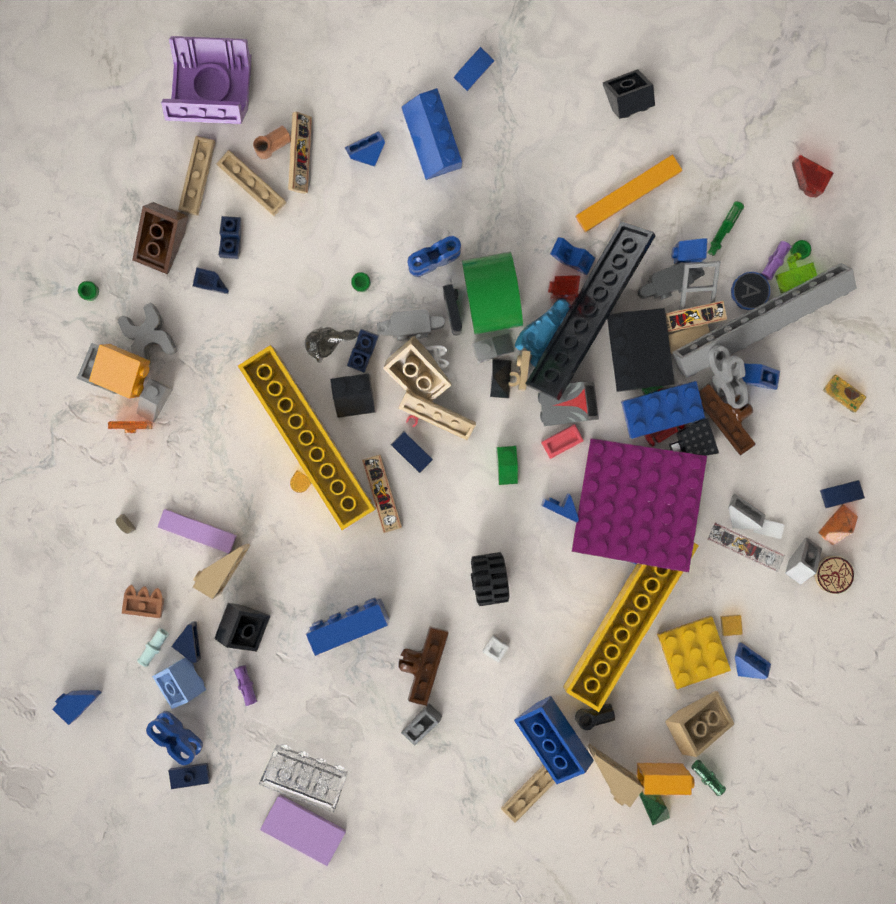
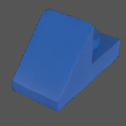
M567 493L562 506H559V501L551 497L549 500L543 499L541 506L578 523L579 518L569 493Z

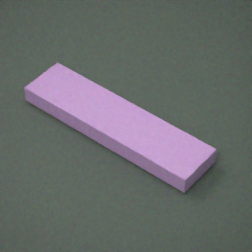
M167 509L163 510L158 524V528L226 553H231L237 537L236 534Z

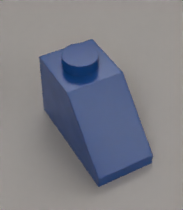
M708 238L679 241L672 248L671 252L674 264L702 262L707 258Z
M744 363L745 377H742L746 385L777 390L780 376L779 370L763 364Z
M100 690L71 691L68 694L63 693L56 699L55 702L57 704L52 710L70 725L102 692Z

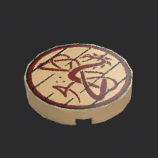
M828 556L819 562L817 573L814 577L817 585L822 590L830 594H840L851 587L854 581V570L848 560L839 556Z

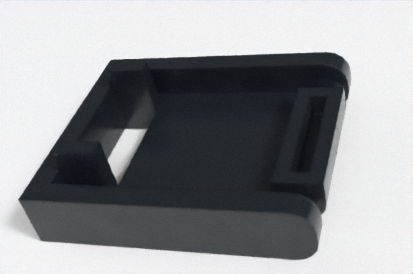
M452 284L443 286V296L451 331L454 336H458L462 330L456 302L459 296L458 290L453 289Z

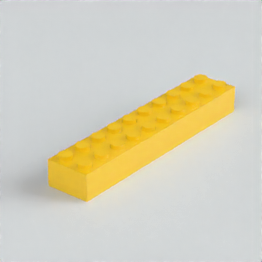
M269 345L239 364L238 368L341 530L376 509L375 505L276 349Z
M696 543L693 545L692 557L699 547ZM636 564L565 682L563 688L566 693L598 712L601 710L681 577L682 571Z

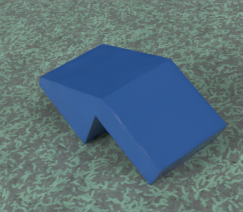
M561 237L557 238L550 253L560 263L585 275H588L595 260V257L586 249L574 247Z

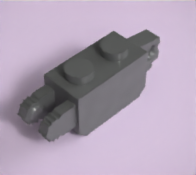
M682 262L653 273L648 279V284L638 290L637 296L640 299L653 296L654 299L660 297L663 300L671 297V293L678 290L681 293L685 263ZM703 267L689 268L687 287L705 275Z

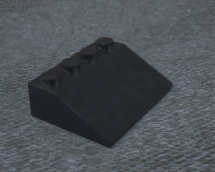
M665 308L610 314L607 322L617 392L674 385Z

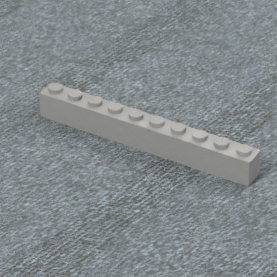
M840 263L673 351L678 370L687 378L694 376L699 371L710 367L709 351L712 347L723 345L729 350L731 356L733 353L747 348L750 344L764 339L769 334L781 330L786 325L798 321L805 315L815 312V310L832 303V301L841 296L849 294V292L857 289L853 269ZM722 351L717 353V360L722 359Z

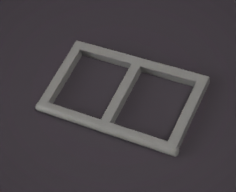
M720 261L685 263L680 310L685 308L686 292L712 291L710 303H715ZM715 267L713 285L687 287L689 268Z

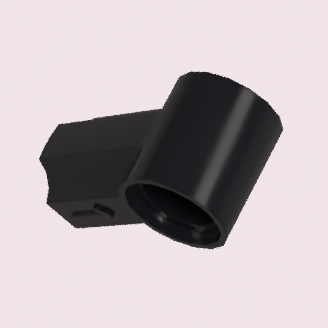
M609 703L603 705L599 712L593 708L580 709L576 712L575 720L583 730H591L594 726L615 721V714L612 705ZM584 716H589L588 722L581 723Z

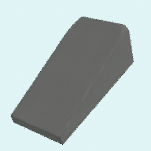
M428 703L401 733L413 745H416L441 721L442 715Z

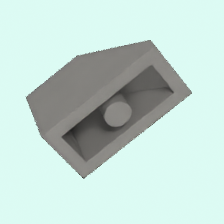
M509 334L491 337L472 345L478 364L514 352Z
M149 379L140 395L136 414L154 423L172 389L156 380Z
M805 538L789 559L785 573L799 584L811 578L817 573L822 548L809 538Z

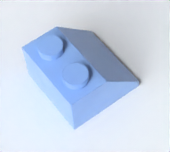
M187 658L177 661L152 676L171 709L191 701L206 690L204 681L197 675L194 669V664Z

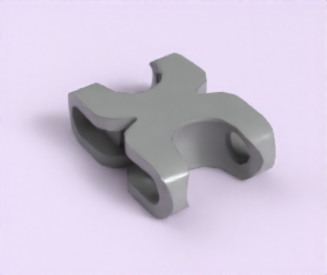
M150 302L143 308L146 319L141 326H135L132 320L126 316L119 317L118 323L123 335L135 340L131 345L132 353L149 360L151 364L149 351L153 345L159 344L164 352L170 355L175 354L177 349L171 335L160 330L163 327L164 321L156 306Z
M716 345L709 351L710 367L715 376H712L713 389L720 397L726 395L727 402L733 408H741L748 401L747 386L742 377H745L744 362L737 355L730 356L729 350L723 345ZM719 351H722L721 360L716 359V355ZM735 393H740V399L735 402Z

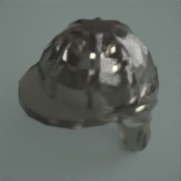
M319 327V329H315L305 338V348L311 357L317 359L318 363H321L323 358L332 354L341 341L353 340L358 337L359 333L351 329L338 332L331 327Z

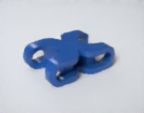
M449 236L434 243L431 247H426L412 253L407 260L411 275L421 277L434 271L437 267L457 260L461 253L460 240L455 236ZM416 263H421V264H422V265H420V266H418V267H417V266H414Z
M168 711L160 713L156 719L147 725V735L157 745L166 747L168 754L181 765L190 764L195 755L199 754L202 750L203 743L201 739L191 730L184 729L181 721ZM162 718H167L169 720V724L162 720ZM155 725L161 733H155L153 726ZM190 742H194L197 748L194 749ZM181 752L189 756V758H183Z

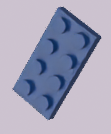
M697 381L621 401L631 439L705 419Z

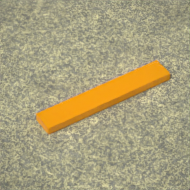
M672 154L583 210L575 217L586 233L675 177L683 170Z

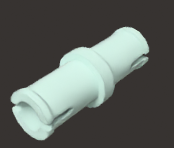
M158 628L152 640L147 642L145 645L146 649L137 660L140 665L148 667L155 654L160 652L161 645L169 636L166 630Z

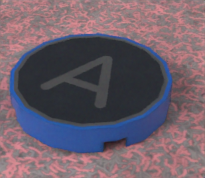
M746 272L738 276L731 287L733 301L744 310H753L766 303L770 296V285L767 279L756 272Z

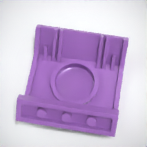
M171 36L169 43L174 70L171 99H163L161 102L165 121L242 124L248 111L252 54H249L247 39Z

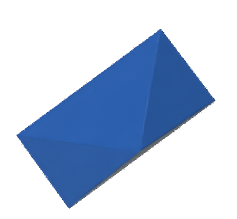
M378 131L345 147V150L350 159L375 167L385 140Z
M742 642L738 643L734 657L738 676L767 679L771 663Z

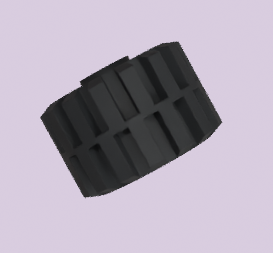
M502 553L472 556L471 581L478 605L486 606L509 602L508 577Z

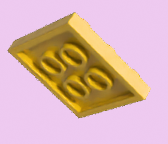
M707 616L657 634L676 689L731 671L712 616Z

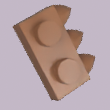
M131 584L125 590L121 614L161 618L164 598H162L160 589L156 588L151 596H149L148 589L144 586L136 595V590Z

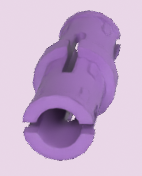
M780 241L776 251L768 258L769 262L761 273L766 279L772 280L778 268L783 265L785 256L792 248L789 243Z
M246 665L233 669L238 680V689L241 690L245 706L256 703L257 699L252 687L253 681H250Z

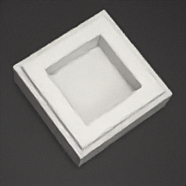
M493 635L484 648L483 653L499 663L508 650L509 645Z

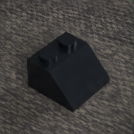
M638 69L602 82L612 111L619 119L628 118L632 114L646 111L650 107L655 106L653 84Z
M369 373L330 379L337 418L375 413Z
M227 603L214 639L226 648L257 652L270 615L244 605Z

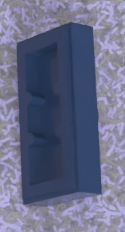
M208 763L170 768L168 770L171 789L204 785L211 782Z

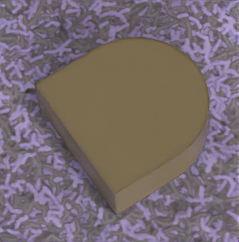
M125 514L116 518L117 526L124 533L129 534L136 530Z

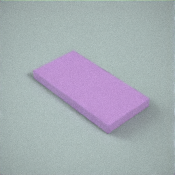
M280 794L260 829L264 833L328 866L346 833L345 829Z

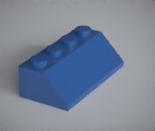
M438 88L421 93L403 105L401 109L425 180L461 169L462 159Z
M551 696L535 703L514 719L556 784L586 773L593 763L594 759Z

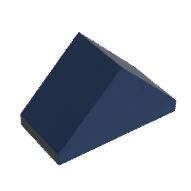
M196 621L188 624L171 646L192 663H197L201 659Z

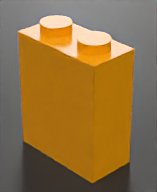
M100 344L89 381L129 399L140 397L144 389L145 377L149 373L150 361L112 344Z
M637 763V778L644 788L642 790L644 794L692 795V788L695 786L694 777L683 763Z

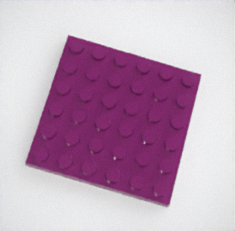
M591 438L578 510L579 521L576 523L571 552L689 573L707 456Z

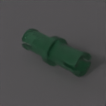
M697 760L692 764L691 769L699 775L704 785H708L716 796H721L726 791V787L719 782L715 773L709 771L701 760Z

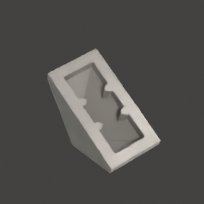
M736 494L732 495L729 504L732 528L761 529L766 515Z

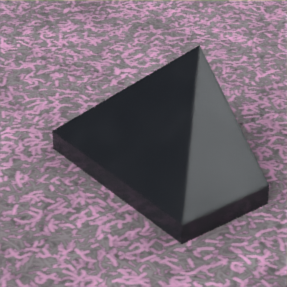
M492 359L490 397L509 398L510 386L508 383L511 377L509 374L511 372L512 360Z

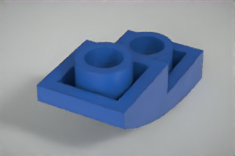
M480 47L453 78L468 91L495 60Z

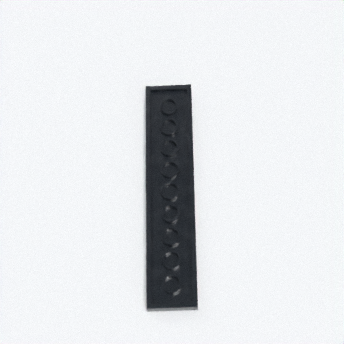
M624 222L619 224L525 384L528 387L558 401L560 400L656 237L654 232Z

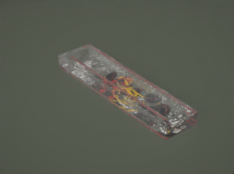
M716 522L707 539L775 572L779 571L786 556Z

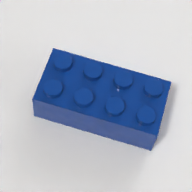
M369 599L361 607L355 605L348 608V611L342 615L338 612L329 616L330 618L325 622L321 619L312 623L306 636L314 655H319L388 626L390 619L382 599Z

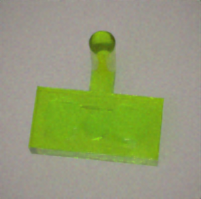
M797 252L789 256L787 263L790 270L775 275L780 293L787 292L817 276L814 263L797 267L796 261L801 259V254Z

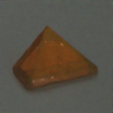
M842 504L818 533L831 545H835L854 533L858 516Z

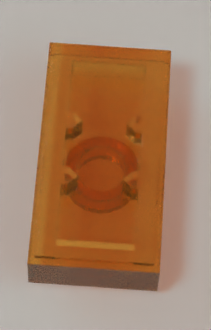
M109 421L108 429H124V433H136V429H152V423L148 421Z

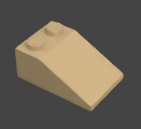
M414 336L386 360L383 367L405 391L408 390L430 401H433L451 386V382L431 354Z
M247 543L202 571L199 570L193 579L195 581L193 588L211 599L219 596L251 545Z
M714 691L678 710L665 721L682 755L698 757L734 725L718 691Z
M589 743L587 747L611 790L610 793L614 796L613 799L622 806L626 804L628 807H631L644 789L637 776Z

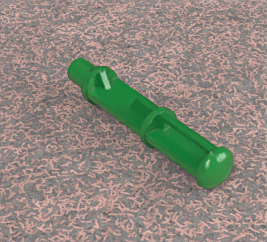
M736 201L733 203L732 208L711 242L708 254L715 256L717 250L721 249L722 245L720 243L726 233H730L744 209V205L741 202Z

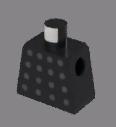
M708 418L699 420L676 433L678 441L669 444L671 451L703 456L719 453Z

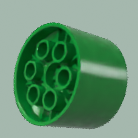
M511 251L462 260L474 334L523 326L520 293Z

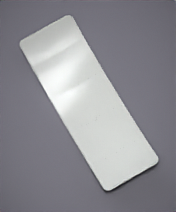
M764 520L763 527L761 529H754L753 532L781 539L785 525Z

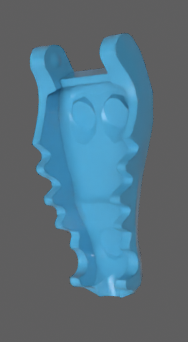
M559 298L546 313L527 325L520 332L515 342V347L518 350L525 348L527 351H530L532 355L530 363L534 367L537 365L571 307L564 298Z

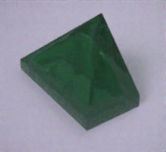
M643 791L639 794L652 825L670 818L661 795H646Z

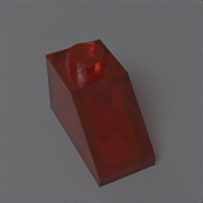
M802 155L796 157L792 162L799 189L804 191V194L808 197L817 198L823 194L834 173Z
M555 276L553 281H549L548 292L551 293L550 298H564L565 300L573 301L578 296L580 276Z

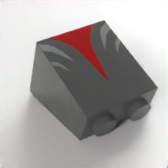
M594 382L569 383L559 401L541 392L538 393V401L542 408L540 419L544 426L599 420Z

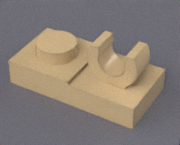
M522 351L521 355L517 356L516 366L519 367L520 375L516 372H510L509 374L516 377V382H509L508 385L510 387L518 385V390L520 391L526 390L525 383L528 377L530 351Z

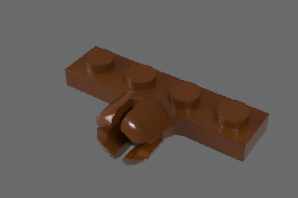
M710 384L699 390L703 409L740 456L756 445L741 424L745 418L753 413L754 410L751 404L747 403L740 409L733 408L729 403H724ZM740 395L735 397V402L740 399Z
M429 626L421 651L407 648L402 651L400 656H403V659H399V669L402 672L414 675L408 696L409 702L427 706L449 634L448 631Z

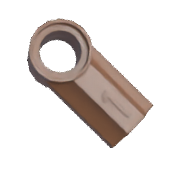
M283 125L265 136L257 137L253 142L256 155L261 159L270 158L273 152L290 143L291 137ZM261 145L268 146L264 151L258 150Z

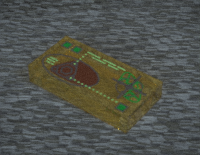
M833 375L822 390L853 413L859 409L866 399L865 395L837 375Z

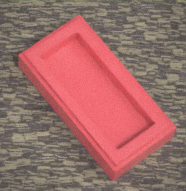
M573 424L542 441L541 444L551 459L584 440L576 425Z

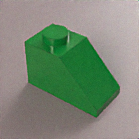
M516 446L496 447L498 484H518Z

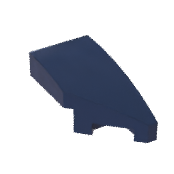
M196 267L192 287L228 294L229 290L216 272Z

